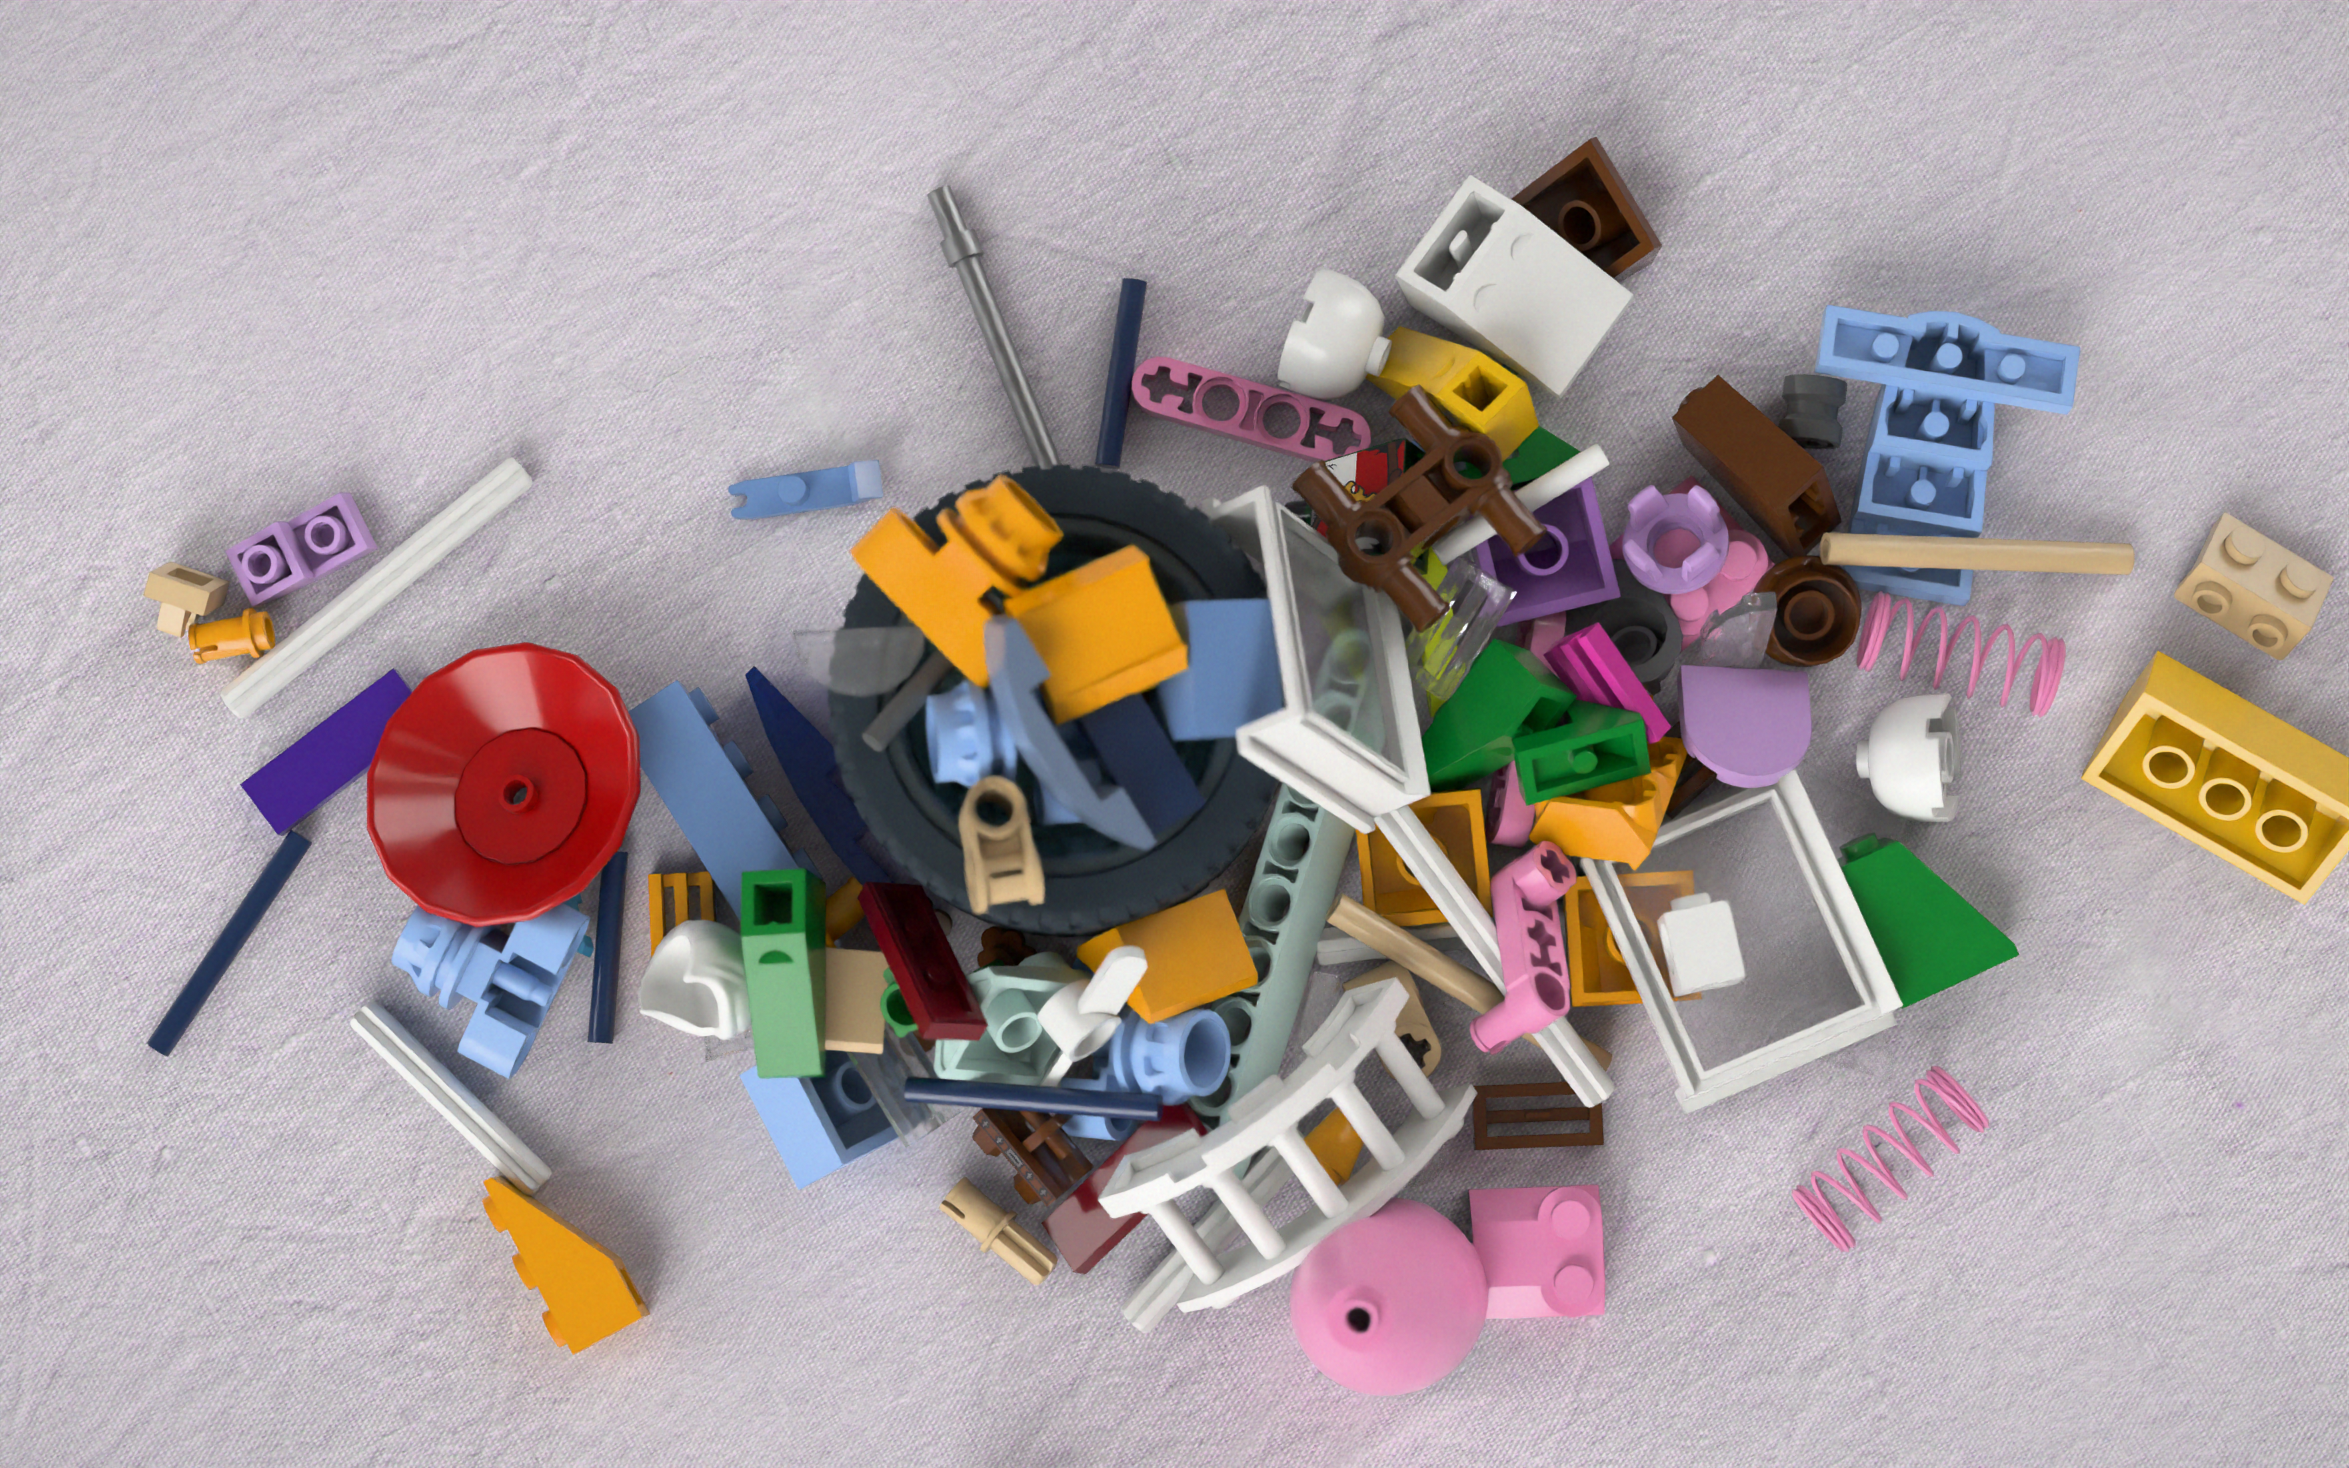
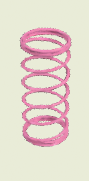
M1880 591L1875 595L1860 638L1857 653V667L1859 671L1863 668L1865 672L1872 671L1892 619L1898 609L1905 603L1907 607V633L1899 676L1901 681L1906 679L1912 658L1932 617L1939 612L1941 617V640L1933 683L1934 690L1939 688L1947 662L1965 626L1970 621H1973L1975 647L1972 671L1966 693L1967 698L1969 699L1973 696L1979 674L1992 645L2003 630H2007L2009 655L2000 706L2001 708L2006 706L2013 681L2027 651L2036 639H2040L2043 653L2039 660L2032 685L2030 711L2033 716L2038 715L2039 718L2048 713L2056 696L2064 668L2066 644L2063 638L2058 640L2055 636L2047 643L2042 633L2034 634L2025 643L2014 663V633L2008 624H2004L1994 631L1980 656V623L1975 615H1971L1959 624L1946 648L1947 617L1942 607L1938 606L1926 615L1912 642L1914 614L1909 599L1907 597L1900 599L1891 609V596L1889 593L1884 594L1883 591Z
M1931 1066V1070H1926L1928 1080H1915L1914 1091L1932 1124L1919 1113L1902 1103H1889V1116L1907 1148L1882 1129L1873 1125L1863 1126L1865 1143L1883 1173L1854 1151L1847 1148L1837 1149V1161L1858 1197L1837 1180L1820 1171L1811 1172V1183L1818 1198L1803 1185H1796V1190L1792 1189L1791 1194L1800 1208L1816 1227L1842 1252H1849V1248L1856 1247V1241L1829 1204L1819 1187L1816 1177L1824 1179L1837 1188L1876 1223H1882L1881 1216L1867 1199L1847 1168L1842 1157L1843 1153L1849 1155L1870 1170L1901 1199L1908 1200L1907 1193L1876 1151L1869 1137V1130L1894 1145L1926 1175L1934 1177L1933 1170L1904 1132L1893 1108H1899L1911 1115L1936 1135L1955 1154H1960L1958 1146L1929 1108L1919 1085H1925L1937 1092L1949 1108L1974 1131L1984 1132V1128H1989L1987 1117L1973 1098L1952 1076L1939 1066Z

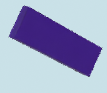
M394 668L240 784L278 835L284 836L368 772L387 721L413 692L398 670Z

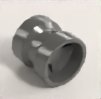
M1796 374L1785 376L1782 398L1787 403L1786 416L1779 421L1778 427L1802 448H1839L1841 446L1843 427L1837 421L1838 408L1846 402L1847 383L1837 378L1820 375Z

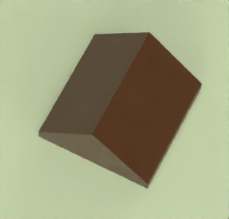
M1597 137L1586 141L1511 198V200L1523 206L1618 283L1652 264L1662 247V244Z

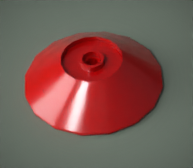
M530 642L470 651L425 677L389 718L367 772V831L388 879L425 912L475 927L533 920L585 890L623 843L641 793L640 736L619 690L580 656ZM522 788H527L526 798L521 803L514 805L516 793Z

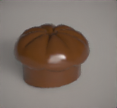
M1795 556L1777 563L1761 577L1751 595L1748 612L1749 625L1756 643L1770 658L1788 666L1812 667L1826 664L1842 656L1854 643L1860 626L1862 604L1855 581L1842 566L1824 565L1820 556Z

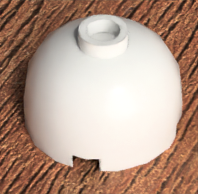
M1323 267L1316 273L1302 298L1312 303L1306 307L1300 320L1293 319L1282 351L1277 379L1282 381L1279 384L1282 388L1303 396L1328 400L1342 398L1355 391L1368 373L1378 377L1389 356L1392 341L1382 337L1384 314L1379 301L1369 290L1350 277Z
M1949 693L1920 694L1904 697L1884 707L1873 720L1869 740L1858 741L1856 763L1859 778H1870L1873 793L1877 800L1887 811L1903 819L1922 822L1951 821L1955 818L1959 795L1946 794L1947 783H1951L1953 777H1960V737L1955 707L1946 708L1952 698Z

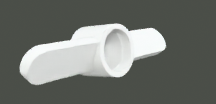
M1123 946L1111 951L1091 982L1089 979L1083 978L1070 983L1057 992L1042 1007L1037 1020L1061 1050L1038 1086L1057 1087L1073 1061L1089 1056L1115 1034L1117 1026L1121 1023V1019L1117 1014L1147 969L1145 953L1141 948Z

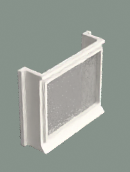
M1262 485L1225 503H1221L1213 496L1201 501L1203 512L1210 517L1209 522L1216 527L1219 525L1232 538L1234 545L1238 548L1240 547L1245 553L1265 566L1287 708L1236 729L1239 754L1363 834L1376 830L1374 818L1431 795L1398 607L1384 591L1376 593L1374 590H1369L1366 585L1353 582L1346 577L1338 565L1337 552L1327 542V538L1277 501L1273 502L1267 486Z
M1795 768L1788 774L1780 777L1779 782L1773 785L1759 788L1735 786L1685 807L1673 819L1668 815L1664 816L1650 854L1636 871L1625 862L1577 856L1570 857L1578 877H1588L1679 1082L1680 1087L1674 1093L1684 1116L1897 1025L1892 1012L1903 1006ZM1709 893L1711 903L1728 899L1746 977L1738 984L1674 997L1657 920L1663 913L1672 911L1670 901L1681 897Z

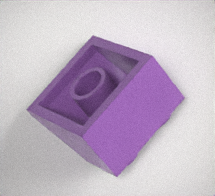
M1592 476L1531 512L1548 530L1524 554L1515 557L1510 547L1498 534L1471 549L1474 565L1495 628L1621 597ZM1471 515V516H1469L1467 519H1465V520H1464V523L1467 522L1468 520L1472 519V518H1473V515Z

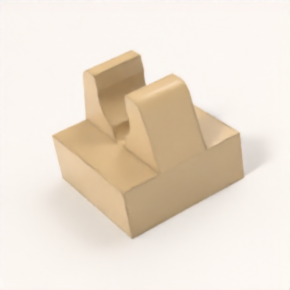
M170 561L149 572L143 596L161 602L157 630L182 638L184 637L185 630H188L191 624L198 623L200 615L205 616L224 605L230 581Z

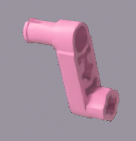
M1542 841L1522 856L1515 858L1495 872L1490 881L1502 971L1507 993L1504 1001L1483 1015L1477 1016L1470 1023L1471 1037L1476 1046L1485 1053L1490 1051V1055L1499 1053L1505 1046L1526 1032L1535 1034L1567 1014L1570 1008V982L1556 899L1567 893L1568 889L1576 884V871L1574 865L1565 857L1561 848L1552 842Z

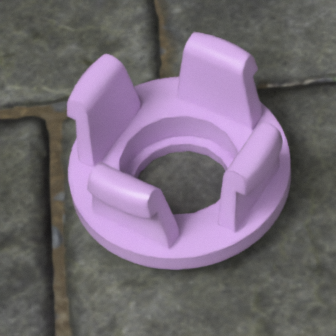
M1649 485L1636 494L1628 503L1627 509L1631 512V519L1623 535V554L1628 569L1641 584L1660 593L1682 594L1703 587L1721 571L1729 553V534L1726 523L1719 513L1720 508L1706 490L1695 485L1688 494L1676 493L1662 496L1653 485ZM1683 529L1696 535L1701 547L1683 561L1682 567L1670 568L1658 563L1654 555V548L1656 542L1663 534L1670 530Z

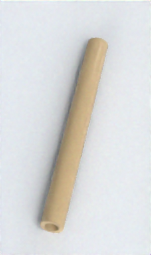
M1827 532L1823 534L1820 543V558L1824 565L2129 575L2133 570L2135 560L2134 549L2129 543Z
M1340 893L1329 907L1325 921L1476 1011L1484 1014L1505 1000L1503 994L1491 981L1347 895ZM1526 1032L1520 1036L1543 1050L1531 1033ZM1578 1034L1606 1072L1612 1061V1054Z

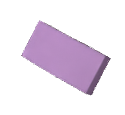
M339 492L288 522L277 521L227 549L225 552L252 607H260L318 581L378 548L351 493Z

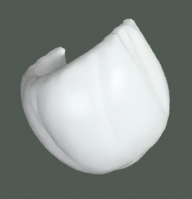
M709 920L684 921L672 928L656 947L655 953L651 957L644 976L640 981L641 988L638 991L639 1005L641 1006L640 1013L698 1036L715 1035L719 1039L728 1040L736 1034L743 1033L751 1025L741 935L725 925Z

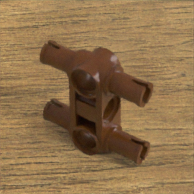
M1416 385L1392 405L1389 414L1397 419L1426 452L1423 459L1367 502L1365 500L1357 502L1328 469L1324 460H1319L1308 467L1297 477L1291 488L1303 498L1328 527L1326 531L1327 542L1337 552L1338 565L1343 574L1353 582L1366 585L1369 590H1374L1376 593L1384 591L1414 625L1418 634H1421L1438 622L1448 612L1451 605L1442 599L1414 567L1413 564L1418 556L1471 515L1473 517L1481 515L1510 547L1515 557H1519L1534 546L1546 534L1548 529L1536 519L1510 489L1513 485L1510 479L1511 474L1502 465L1501 451L1497 444L1487 435L1472 432L1469 427H1464L1463 425L1455 427L1427 396L1423 387ZM1457 462L1471 463L1478 468L1482 478L1476 480L1464 478L1456 471L1454 464ZM1361 537L1376 539L1382 544L1386 553L1381 556L1367 555L1359 549L1356 540Z

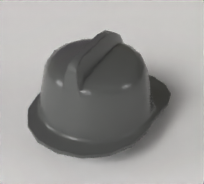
M1612 559L1621 597L1566 610L1565 632L1568 636L1599 622L1645 690L1655 695L1661 691L1660 682L1667 677L1681 652L1683 634L1678 619L1663 594L1641 584L1632 575L1625 560Z

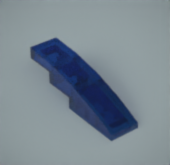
M753 666L745 676L766 736L796 796L835 854L863 886L865 882L896 883L857 844L870 829L860 816L854 803L831 781L841 770L837 764L833 746Z

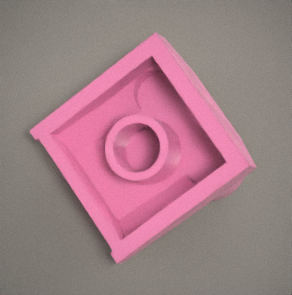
M1691 475L1669 494H1688L1695 485L1700 486L1704 490L1706 489ZM1717 501L1716 503L1720 508L1719 513L1726 523L1729 534V553L1724 566L1716 577L1699 589L1682 594L1662 593L1678 619L1683 634L1681 652L1756 587L1761 577L1775 565L1767 556L1766 549L1761 541L1753 534L1744 531ZM1670 530L1663 534L1656 542L1654 555L1662 566L1670 568L1682 567L1683 561L1701 547L1697 536L1688 530ZM1624 533L1609 546L1612 559L1625 560L1622 547Z
M1597 1184L1468 1189L1472 1243L1482 1262L1488 1289L1486 1319L1604 1315L1605 1264L1603 1222L1599 1187Z

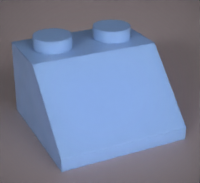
M886 1035L884 1037L883 1054L825 1050V1077L760 1079L757 1074V1066L739 1075L798 1190L850 1165L930 1122L921 1103L905 1101L904 1088L907 1075Z

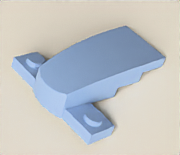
M1827 305L1822 315L1814 373L1881 384L1858 475L1848 533L1978 538L1982 533L1987 470L1992 465L1995 403L2067 415L2073 408L2080 347L2001 334L1999 329L1990 324L1958 312L1928 311L1910 314L1905 318ZM1842 565L1851 575L1858 589L1875 592L1883 591V593L1959 606H1965L1970 600L1973 570Z

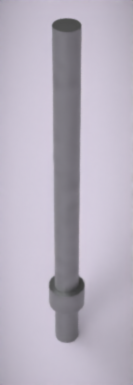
M944 186L928 193L927 197L944 237V240L940 242V246L949 268L956 267L1035 466L1040 465L1041 469H1051L1052 464L1062 463L979 259L984 255L977 234L974 229H967L951 187Z

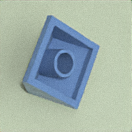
M1270 599L1189 601L1166 606L1180 640L1186 644L1187 653L1186 670L1163 679L1149 689L1151 712L1169 742L1237 737L1236 729L1283 710L1280 659Z

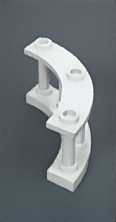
M1397 977L1346 990L1324 1023L1301 1047L1308 1058L1283 1081L1279 1076L1272 1074L1251 1092L1229 1106L1228 1115L1231 1117L1230 1121L1201 1138L1195 1129L1192 1128L1166 1142L1123 1157L1098 1200L1112 1219L1137 1211L1153 1216L1194 1271L1191 1280L1177 1302L1178 1307L1183 1313L1212 1306L1214 1309L1226 1307L1240 1295L1298 1267L1313 1248L1328 1235L1350 1223L1368 1218L1379 1210L1428 1163L1445 1141L1454 1137L1464 1125L1463 1117L1476 1097L1477 1091L1472 1084H1467L1437 1092L1394 1032L1397 1026L1395 1020L1410 996ZM1373 1048L1415 1105L1393 1136L1390 1135L1353 1083L1355 1079L1353 1070ZM1331 1097L1374 1156L1340 1188L1335 1185L1296 1131L1299 1119L1310 1112L1324 1098ZM1265 1145L1277 1148L1317 1203L1309 1211L1277 1230L1233 1172L1237 1163ZM1200 1184L1205 1188L1212 1187L1252 1242L1232 1251L1214 1256L1172 1198Z

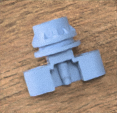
M968 679L963 680L947 694L927 696L925 710L927 747L931 771L936 783L958 781L971 788L979 780L987 777H1003L1013 783L1015 782L1016 763L1025 762L1017 749L1015 741L1001 717L991 684L986 690H983L982 687ZM1036 685L1030 690L1031 694L1090 787H1093L1100 781L1102 782L1100 763L1098 759H1090L1089 744L1074 719L1059 725L1053 723ZM1031 770L1035 810L1039 824L1045 826L1083 822L1067 810L1046 789Z
M562 903L533 920L516 922L509 936L500 931L502 924L475 927L427 913L417 905L396 944L392 956V964L411 975L420 993L432 997L441 990L439 1005L448 1010L453 1009L464 996L478 1003L460 1041L458 1053L508 1079H512L523 1064L587 931L590 917Z
M1077 957L1072 969L1089 971L1091 976L1094 977L1095 973ZM1125 1002L1117 1014L1121 1019V1023L1117 1026L1115 1034L1103 1046L1090 1054L1094 1056L1092 1080L1062 1077L1060 1087L1162 1095L1163 1105L1170 1106L1182 1104L1192 1096L1210 1095L1220 1087L1229 1068L1231 1043L1228 1029L1223 1019L1217 1013L1210 1010H1200L1198 1007L1149 1024ZM1073 1115L1062 1128L1068 1135L1073 1137L1124 1141L1133 1134L1139 1120Z

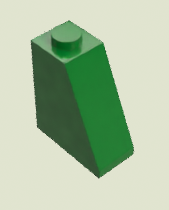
M1869 833L1839 847L1842 857L1838 858L1837 861L1903 1004L1900 1008L1904 1009L2019 956L2014 942L1901 842L1886 837L1878 840L1875 833Z

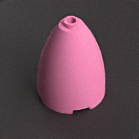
M1391 1198L1370 1217L1339 1228L1324 1238L1313 1248L1303 1263L1295 1268L1290 1289V1314L1294 1332L1310 1361L1318 1370L1337 1384L1353 1391L1378 1396H1395L1416 1392L1450 1374L1463 1362L1478 1341L1484 1326L1488 1307L1486 1276L1479 1254L1473 1243L1469 1242L1454 1223L1435 1211V1208L1404 1198Z

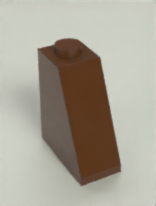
M1717 375L1704 388H1696L1683 399L1678 412L1672 416L1682 445L1789 558L1807 555L1821 542L1824 533H1831L1842 522L1824 466L1722 377Z

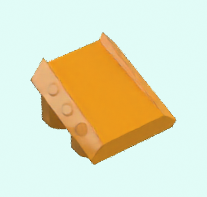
M1134 545L1023 592L1014 598L1003 601L1007 617L1016 618L1051 676L1037 686L1051 719L1056 725L1091 713L1098 707L1128 694H1137L1150 689L1163 679L1187 669L1186 644L1180 640L1149 569L1148 557Z
M1662 737L1659 741L1649 744L1647 741L1651 769L1649 774L1535 803L1536 819L1529 838L1535 845L1542 841L1552 842L1561 848L1564 855L1625 862L1636 871L1652 850L1688 753L1682 739Z

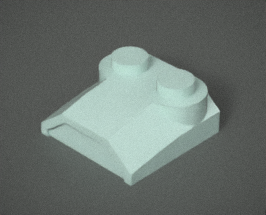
M1042 952L1029 956L1018 966L987 967L965 976L989 1025L979 1041L936 1039L934 1071L939 1078L1039 1085L1061 1050L1038 1022L1037 1017L1040 1010L1057 992L1070 983L1083 978L1089 979L1090 982L1093 979L1089 971L1071 969L1065 959L1054 952Z

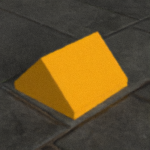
M1225 888L1120 925L1077 946V957L1095 974L1107 955L1117 948L1136 946L1144 951L1147 969L1126 1000V1003L1149 1024L1257 985L1258 973Z

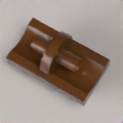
M982 1108L972 1117L978 1124L973 1132L972 1139L986 1155L998 1157L1002 1153L1018 1172L1013 1177L1014 1188L1027 1204H1035L1042 1201L1048 1207L1094 1168L1093 1164L1061 1128L1073 1115L1056 1113L1054 1116H1051L1049 1113Z

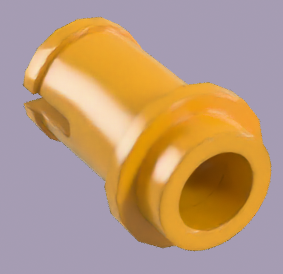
M252 607L245 608L242 616L202 624L194 623L188 629L190 649L200 648V651L193 654L197 664H205L207 661L248 653L254 658H261L264 656L265 650L275 647V631L270 615L266 611L257 613Z
M854 876L850 877L846 884L826 899V948H837L834 942L865 917L857 899L863 886Z

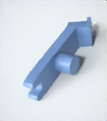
M879 460L855 461L848 466L745 480L728 487V492L732 496L744 495L747 497V504L745 506L731 510V515L737 520H756L853 506L868 502L871 499L884 497Z

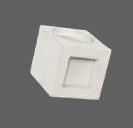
M1700 893L1670 901L1672 911L1663 913L1657 920L1674 997L1734 985L1742 981L1746 977L1728 899L1711 903L1709 893Z

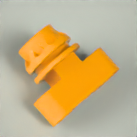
M1002 474L987 488L966 491L956 501L960 515L945 508L937 516L940 527L950 539L942 549L910 517L896 507H891L850 549L852 557L873 581L971 681L984 689L991 684L984 648V622L994 615L1005 616L987 596L996 587L1012 598L1028 591L1022 577L1033 582L1045 573L1049 550L1063 538L1060 529L1043 508L1014 481Z

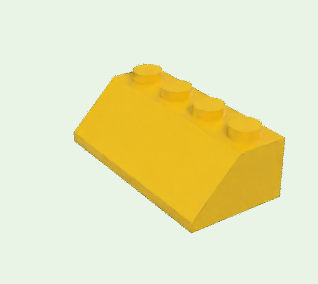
M2160 651L2156 652L2126 693L2081 776L2082 780L2304 905L2349 851V757Z

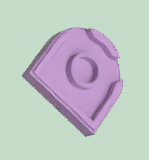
M1694 665L1680 666L1677 675L1680 731L1683 745L1691 757L1695 758L1696 756L1706 767L1716 772L1718 780L1738 787H1766L1779 782L1780 777L1788 774L1801 763L1807 752L1812 735L1807 672Z

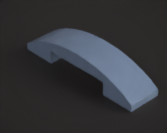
M994 615L984 622V648L992 691L1001 717L1015 741L1017 749L1035 776L1067 810L1090 827L1121 843L1144 850L1151 848L1157 841L1124 789L1120 786L1101 781L1090 787L1031 694L1030 690L1051 676L1016 618Z

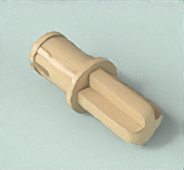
M963 1177L940 1204L939 1209L950 1216L955 1222H958L982 1243L980 1247L982 1252L987 1253L990 1249L993 1250L1032 1284H1041L1055 1269L1058 1261L1056 1255L1014 1221L1018 1214L1014 1210L1007 1213L998 1204L996 1205L984 1195L967 1177Z

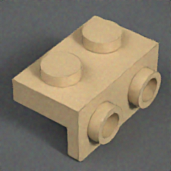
M2224 512L2212 526L2193 568L2178 584L2174 597L2273 658L2283 660L2312 629L2334 577Z

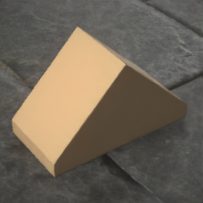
M826 948L825 1050L883 1054L886 1020L880 1009V999L884 990L889 986L883 977L884 970L889 967L883 952Z

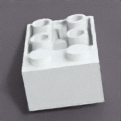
M1472 175L1468 176L1395 275L1407 304L1559 399L1563 397L1634 300V295L1523 206Z

